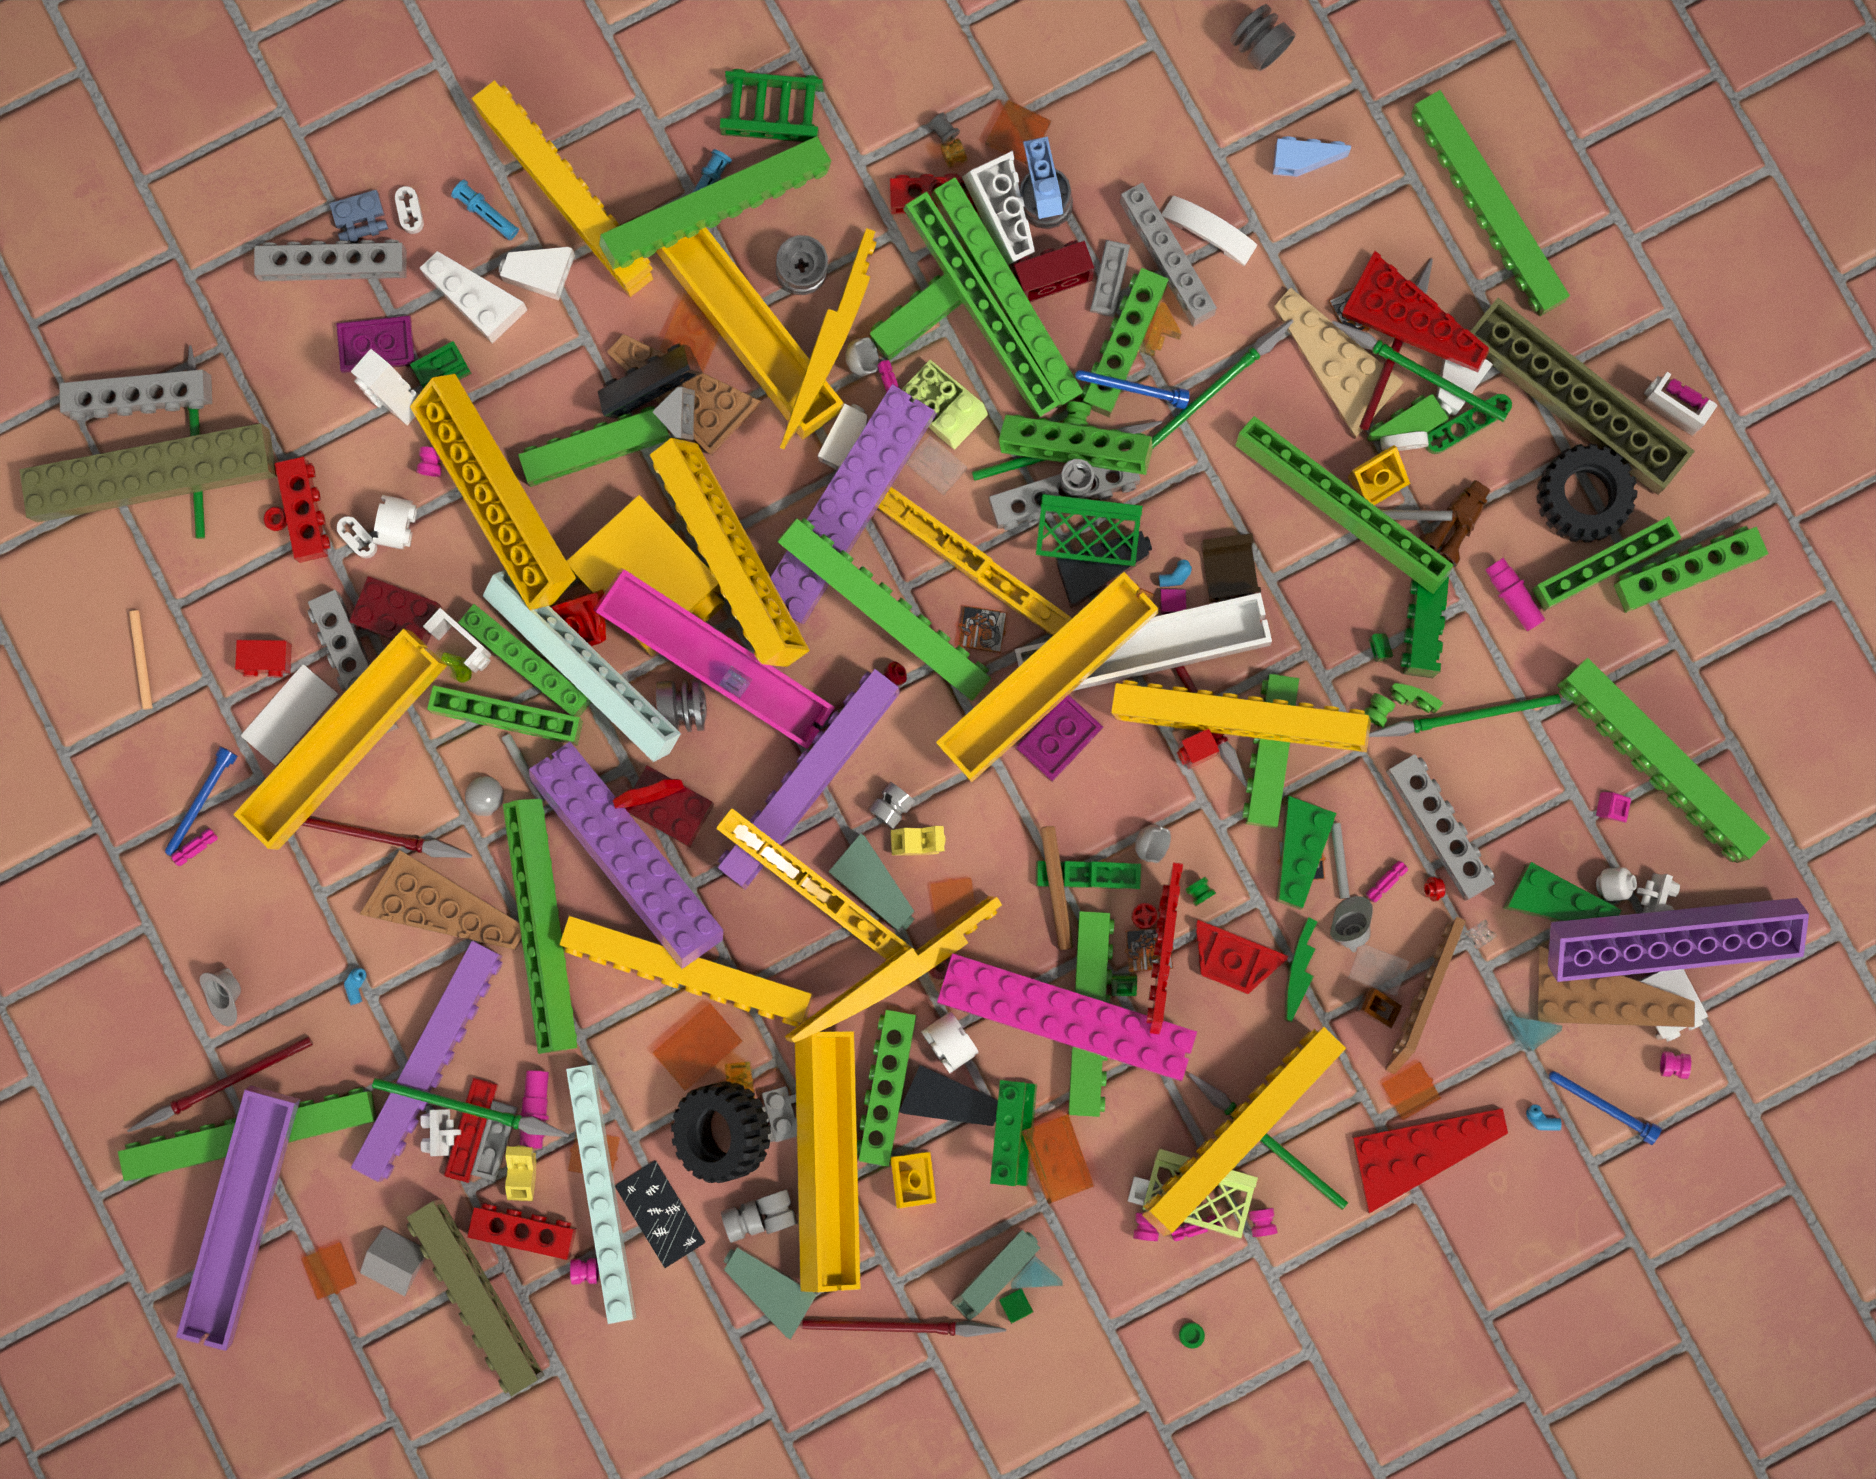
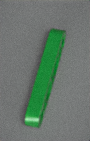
M1497 394L1486 400V402L1493 406L1497 404V400L1499 403L1504 402L1506 404L1503 408L1504 412L1509 413L1511 411L1512 401L1505 394ZM1474 407L1428 434L1429 445L1425 448L1429 453L1440 454L1497 422L1498 419L1491 418L1489 414ZM1473 413H1483L1486 418L1485 423L1476 424L1472 419ZM1452 425H1462L1464 427V434L1460 437L1453 435L1451 432ZM1445 430L1448 438L1441 442V448L1437 445L1432 446L1433 437L1440 439L1445 435L1443 432Z

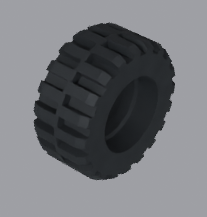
M1591 443L1586 447L1582 444L1575 445L1572 449L1567 448L1562 451L1541 474L1542 478L1537 485L1539 494L1536 496L1537 503L1541 504L1539 512L1541 517L1546 516L1548 519L1546 522L1547 526L1550 529L1554 526L1558 530L1556 534L1562 538L1567 535L1570 537L1569 541L1577 542L1578 540H1583L1584 543H1590L1595 539L1598 541L1602 540L1619 529L1635 508L1634 500L1637 499L1638 493L1637 490H1634V486L1637 484L1635 476H1630L1629 472L1632 468L1628 463L1623 465L1620 461L1623 457L1619 453L1615 456L1610 453L1611 448L1603 446L1602 449H1599L1597 444ZM1577 472H1587L1597 476L1604 483L1608 492V504L1602 512L1596 515H1587L1578 512L1569 504L1565 495V483L1571 475Z
M724 1081L693 1089L679 1102V1108L675 1109L673 1115L675 1123L671 1124V1132H674L672 1144L676 1146L678 1151L676 1155L679 1160L682 1159L684 1162V1168L687 1171H693L692 1175L697 1179H703L707 1183H724L749 1175L750 1172L755 1171L760 1166V1162L764 1161L767 1155L765 1149H769L770 1146L768 1134H771V1126L767 1124L769 1117L767 1111L764 1112L762 1109V1102L759 1098H754L755 1094L750 1089H744V1086L739 1083L732 1084L730 1081ZM715 1111L724 1117L730 1129L731 1143L727 1153L717 1146L712 1136L711 1122Z

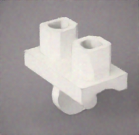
M1653 873L1651 881L1647 880L1645 889L1637 888L1636 893L1643 896L1641 905L1644 906L1643 913L1674 910L1672 906L1666 904L1668 896L1676 897L1679 893L1680 884L1672 880L1673 876Z
M430 1110V1113L421 1115L422 1128H430V1138L422 1139L421 1151L430 1153V1156H449L451 1153L450 1145H454V1135H461V1130H454V1120H450V1110Z

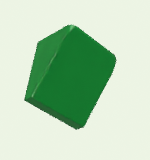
M1385 633L1373 634L1368 641L1376 662L1393 657V652Z
M1022 1288L999 1300L1011 1324L1034 1312Z

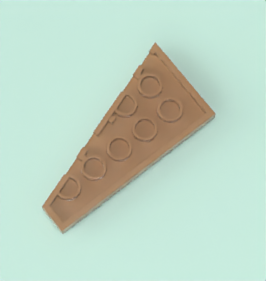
M625 334L607 351L625 371L633 367H638L639 369L647 365L646 360L653 356L659 355L661 357L665 355ZM705 373L678 386L695 390L694 439L710 455H713L762 403V401ZM676 388L657 397L655 400L661 404Z
M399 850L359 914L513 950L517 949L522 940L519 922Z
M1456 917L1451 924L1447 922L1441 936L1444 937L1442 944H1438L1433 954L1435 960L1426 972L1423 987L1411 1001L1409 1009L1412 1012L1409 1018H1405L1400 1030L1402 1031L1400 1039H1397L1392 1049L1393 1054L1386 1071L1394 1075L1417 1048L1466 920Z
M1539 946L1538 1022L1695 1027V1001L1622 975L1557 982L1548 967L1549 949Z

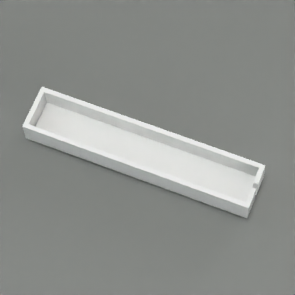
M1261 593L1152 618L1073 691L1271 646L1272 638L1267 619L1263 620L1266 613ZM1046 642L1015 649L1018 666H1021Z

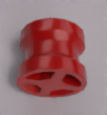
M1141 903L1133 909L1131 919L1136 927L1147 929L1155 924L1158 913L1153 905Z

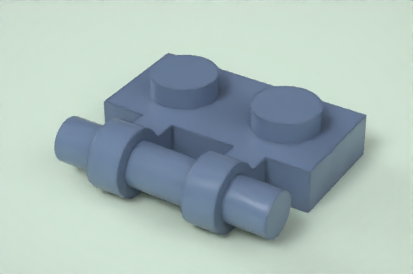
M377 190L329 203L336 227L338 229L347 227V231L338 233L340 241H351L352 243L359 241L358 238L370 234L372 236L379 235L380 231L388 229L386 220L376 221L377 217L385 215ZM368 220V225L355 228L354 224Z

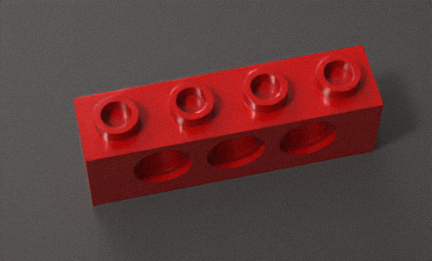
M955 173L945 174L944 177L923 174L919 176L920 178L897 175L895 178H890L891 214H906L903 210L905 205L917 198L911 197L908 194L913 189L920 190L921 195L927 192L938 208L931 196L936 188L953 178L957 179L961 188L967 187L962 176ZM967 195L973 208L978 212L971 195Z
M305 457L275 463L294 559L302 563L328 557L327 549H330L331 546L328 535L323 532L322 525H325L326 521L323 511H319L317 502L321 501L319 489L317 486L314 487L312 479L316 477L313 463H309ZM303 480L304 487L299 491H295V483ZM304 504H309V511L304 515H300L299 508ZM314 528L313 536L308 539L304 538L305 530Z
M482 1203L481 1207H474L467 1238L560 1259H570L577 1228L571 1227V1222L556 1220V1224L546 1222L547 1217L532 1214L531 1218L521 1216L522 1211L508 1208L506 1213L496 1211V1205ZM495 1218H500L504 1222V1228L501 1232H496L492 1228V1222ZM520 1223L526 1224L529 1228V1233L525 1238L517 1234V1227ZM544 1229H550L553 1232L554 1239L551 1243H545L542 1240L541 1234Z

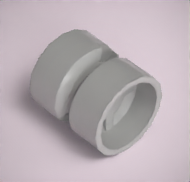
M1073 459L1064 466L1061 474V487L1068 496L1074 498L1082 497L1091 490L1094 480L1092 466L1082 459Z
M890 782L882 791V799L877 798L869 810L882 822L894 829L902 820V812L907 813L915 801L901 788Z
M787 1189L756 1200L760 1214L766 1215L763 1224L767 1234L798 1224L794 1210L788 1208L791 1200Z
M755 1200L741 1204L740 1209L732 1207L721 1211L723 1224L731 1243L745 1238L746 1233L752 1236L765 1231L762 1216Z

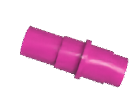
M1504 557L1485 569L1491 578L1490 581L1499 592L1498 597L1503 598L1527 632L1546 620L1523 583L1525 581L1519 579Z
M526 1071L525 1090L520 1114L522 1117L533 1116L545 1123L546 1120H549V1116H547L549 1072ZM520 1129V1145L532 1147V1149H542L545 1135H531Z

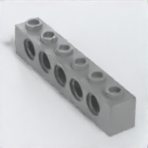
M1143 182L1122 193L1120 198L1121 206L1161 274L1169 279L1168 285L1191 325L1194 327L1214 316L1217 307Z
M393 239L385 240V243L362 240L360 244H351L349 241H336V244H326L322 241L311 242V245L288 242L287 245L279 246L276 243L266 242L262 243V246H255L254 275L259 281L407 278V249L403 243ZM361 255L357 263H350L352 256ZM377 255H385V259L382 262H374ZM305 256H312L308 264H301ZM329 256H336V260L332 264L325 263ZM280 257H287L283 265H277V260Z
M204 370L59 383L60 412L70 417L71 420H84L85 416L92 415L95 418H107L109 414L114 413L120 416H130L135 411L152 414L156 413V409L179 411L180 407L188 406L190 409H202L204 405L212 404L211 375ZM184 387H187L186 394L184 396H180L181 390ZM163 389V395L157 399L158 391ZM139 391L138 399L133 401V395ZM116 394L115 400L109 403L110 396ZM92 396L90 404L85 405L86 399Z
M1092 467L1094 470L1093 482L1096 487L1085 496L1078 498L1105 500L1112 497L1114 492L1122 490V493H1127L1135 490L1136 485H1139L1141 479L1137 473ZM1108 473H1115L1118 475L1119 481L1110 483L1106 480L1105 476ZM1061 474L990 496L989 503L997 528H1004L1007 531L1018 527V523L1026 520L1028 523L1039 521L1041 507L1036 504L1035 498L1043 494L1060 496L1058 491L1062 488ZM1014 503H1021L1024 505L1025 510L1022 513H1015L1012 511L1011 506ZM1046 511V513H1045V514L1051 513L1052 516L1057 515L1056 512H1047V511Z
M333 590L308 601L311 609L307 610L312 623H317L320 629L317 635L321 644L328 647L330 654L327 655L331 667L338 670L340 676L337 677L340 688L342 691H347L371 663L355 626L349 622L351 617L341 594ZM335 615L337 617L336 624L332 627H327V618ZM340 638H346L347 640L346 646L343 649L336 648V642ZM355 660L356 668L351 672H347V662ZM397 722L386 733L399 728Z
M1416 754L1386 771L1466 901L1494 885L1495 883L1492 880L1495 878L1489 866H1484L1479 859L1481 853L1474 843L1470 844L1466 837L1468 832L1461 822L1457 823L1452 815L1455 811L1448 800L1444 801L1441 797V788L1435 779L1431 780L1426 772L1428 767L1421 757L1417 758ZM1411 777H1418L1421 780V789L1416 790L1411 787ZM1425 798H1430L1434 801L1435 808L1433 811H1428L1424 808L1423 801ZM1438 820H1444L1448 824L1446 833L1438 831L1436 827ZM1452 841H1456L1461 845L1460 854H1453L1450 851V843ZM1465 863H1470L1474 866L1473 876H1467L1463 872V865Z

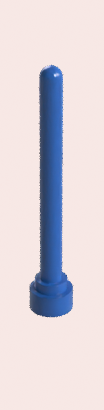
M1078 370L1075 373V377L1078 380L1167 400L1175 408L1185 409L1189 401V390L1182 388L1168 391L1083 370Z
M219 747L215 754L217 756L215 759L217 763L165 849V853L168 856H171L178 849L225 767L228 768L230 764H234L238 756L224 747Z
M1555 1071L1549 1073V1079L1640 1132L1639 1135L1643 1137V1141L1650 1145L1656 1142L1662 1131V1128L1654 1123L1649 1124L1648 1122L1644 1124Z

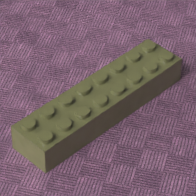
M442 1199L432 1201L406 1217L409 1221L407 1224L408 1230L413 1237L418 1236L422 1243L420 1246L422 1254L427 1260L430 1258L435 1266L433 1268L435 1276L440 1282L444 1281L448 1288L446 1294L453 1304L457 1303L460 1308L459 1316L465 1326L470 1325L473 1330V1341L479 1349L483 1348L487 1354V1357H485L487 1365L492 1371L496 1370L501 1378L498 1380V1383L505 1394L509 1392L513 1396L545 1376Z

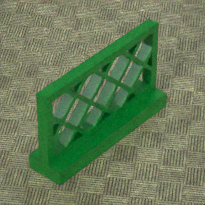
M1042 495L1035 555L1135 567L1143 506ZM1046 511L1056 512L1062 520L1052 529L1045 522ZM1061 513L1070 514V515H1069L1068 517L1064 518V516H1063ZM1073 515H1081L1087 523L1077 532L1067 522ZM1086 516H1091L1095 518L1089 521ZM1098 518H1106L1112 526L1102 535L1092 525ZM1111 519H1116L1119 521L1116 524H1114ZM1124 520L1134 521L1133 533L1125 538L1117 526ZM1065 523L1073 535L1062 543L1053 531ZM1090 526L1098 538L1087 546L1078 534ZM1045 527L1048 530V532L1043 536V531ZM1114 529L1123 541L1112 549L1103 537ZM1049 534L1059 544L1052 552L1041 550L1042 540ZM1133 536L1132 545H1131V544L1129 543L1128 539H1130V538ZM1074 537L1084 547L1078 554H1070L1064 546ZM1099 540L1109 550L1103 557H1095L1089 549ZM1123 543H1126L1131 550L1130 561L1120 560L1114 552ZM1060 548H1062L1065 553H1060V552H1057V551H1058ZM1085 551H1087L1090 556L1081 555V554L1084 553ZM1112 554L1115 559L1106 558V557H1107L1108 555Z

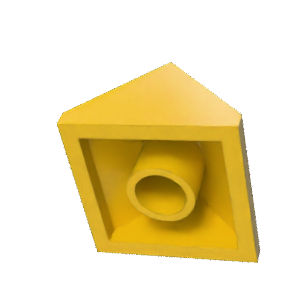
M1395 445L1356 467L1348 476L1357 493L1373 505L1378 504L1410 484Z
M924 1152L892 1156L891 1166L897 1209L937 1203L931 1153Z

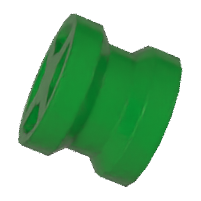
M1206 876L1185 889L1186 893L1192 896L1195 907L1216 894L1215 890L1209 887Z

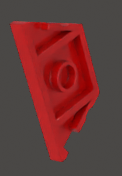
M603 589L550 605L590 646L600 644L606 640L605 618L594 611V608L604 594Z
M1200 920L1196 922L1200 976L1248 995L1288 959V956L1233 933Z

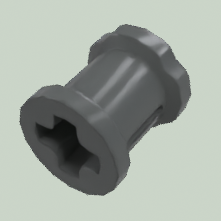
M944 112L937 115L928 124V128L934 130L941 138L943 146L952 142L960 133V130L954 128L946 119L947 115Z

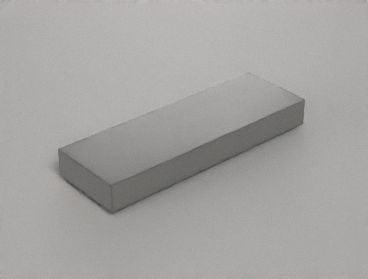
M1106 240L1090 312L1114 317L1130 245Z
M492 1101L490 1109L503 1113H512L516 1116L518 1107ZM487 1119L471 1175L497 1181L512 1127Z

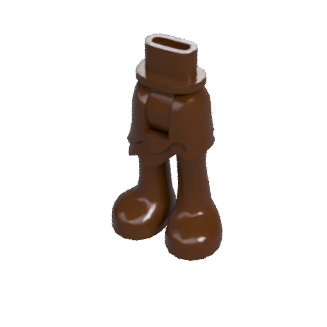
M1474 480L1470 487H1465L1464 492L1460 493L1450 503L1447 511H1452V521H1441L1433 532L1424 533L1418 538L1437 552L1454 524L1455 532L1438 553L1452 563L1453 567L1458 565L1461 543L1465 536L1469 537L1474 530L1483 507L1487 503L1486 497L1490 493V489L1477 480Z

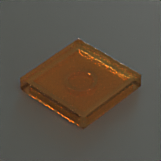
M1007 100L986 140V145L1004 154L1013 151L1014 159L1027 164L1023 141L1043 138L1051 125V120Z

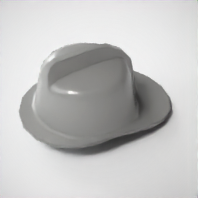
M1361 896L1350 897L1342 901L1336 908L1330 930L1333 940L1340 942L1341 945L1349 948L1352 952H1356L1359 946L1364 945L1371 935L1370 924L1373 914L1371 902Z
M224 968L214 974L203 973L200 976V984L212 1015L224 1026L234 1025L237 1020L235 1001L241 993L240 984L229 968Z

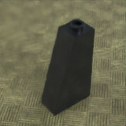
M1139 531L1135 567L1147 560L1149 551L1152 550L1149 537H1144L1142 531ZM1132 536L1130 539H1128V541H1129V543H1130L1131 545H1132L1133 536ZM1120 537L1107 541V543L1113 549L1123 540ZM1103 543L1089 548L1095 557H1103L1109 552ZM1123 543L1114 552L1120 560L1130 561L1131 550L1126 543ZM1083 549L1071 552L1070 554H1078ZM1085 551L1084 553L1081 554V555L1090 556L1087 551ZM1110 554V555H1108V556L1106 557V558L1115 559L1112 554ZM1056 558V564L1070 608L1077 606L1112 583L1123 572L1127 573L1134 568L1132 566Z
M920 1065L899 1112L907 1115L994 1126L998 1100Z

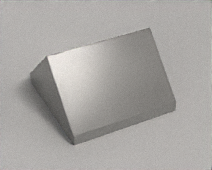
M677 387L653 413L676 438L694 439L695 390Z
M384 1227L367 1250L360 1273L406 1296L425 1260L420 1250L421 1245Z

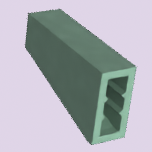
M860 834L829 870V874L898 932L901 928L906 930L915 920L912 917L915 912L866 837Z
M1023 1230L1017 1233L951 1304L968 1321L980 1314L1040 1249L1037 1245V1239L1031 1233H1025Z
M739 1246L735 1251L730 1249L723 1261L727 1264L724 1269L726 1273L783 1335L791 1339L815 1299L817 1292L801 1291L800 1282Z

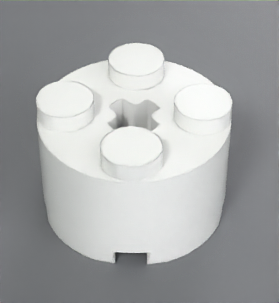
M382 495L381 499L385 504L379 503L374 527L378 538L373 537V544L404 549L405 546L410 547L413 532L409 529L410 522L415 523L417 515L416 505H413L411 500Z
M952 1012L944 1015L921 1031L929 1044L932 1043V1050L938 1059L942 1060L941 1062L949 1073L978 1054L974 1043L968 1034L965 1033Z

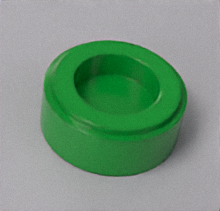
M1188 1322L1180 1328L1179 1339L1185 1347L1194 1349L1202 1345L1205 1333L1199 1324Z

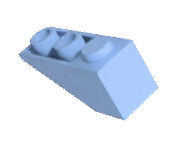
M1282 137V139H1277L1275 145L1273 174L1295 177L1348 157L1351 146L1345 145L1341 141L1321 143L1318 139L1299 141L1295 137Z
M1048 137L1023 141L1039 219L1063 214L1062 199Z

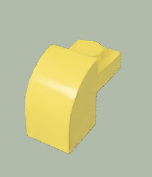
M944 826L891 830L892 855H932L945 851Z
M522 1145L515 1147L507 1146L505 1154L508 1168L505 1184L507 1200L533 1201L536 1181V1153H533L532 1147Z

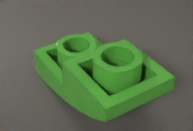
M1395 683L1389 689L1393 693L1391 697L1399 704L1403 705L1405 703L1410 705L1416 699L1418 701L1417 705L1427 713L1431 711L1434 714L1443 705V702L1435 696L1410 685Z

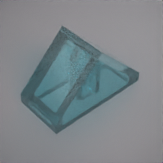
M1515 1016L1507 1018V1023L1527 1051L1535 1050L1562 1031V1025Z
M1036 1255L1031 1258L1011 1281L1012 1289L1063 1286V1280Z

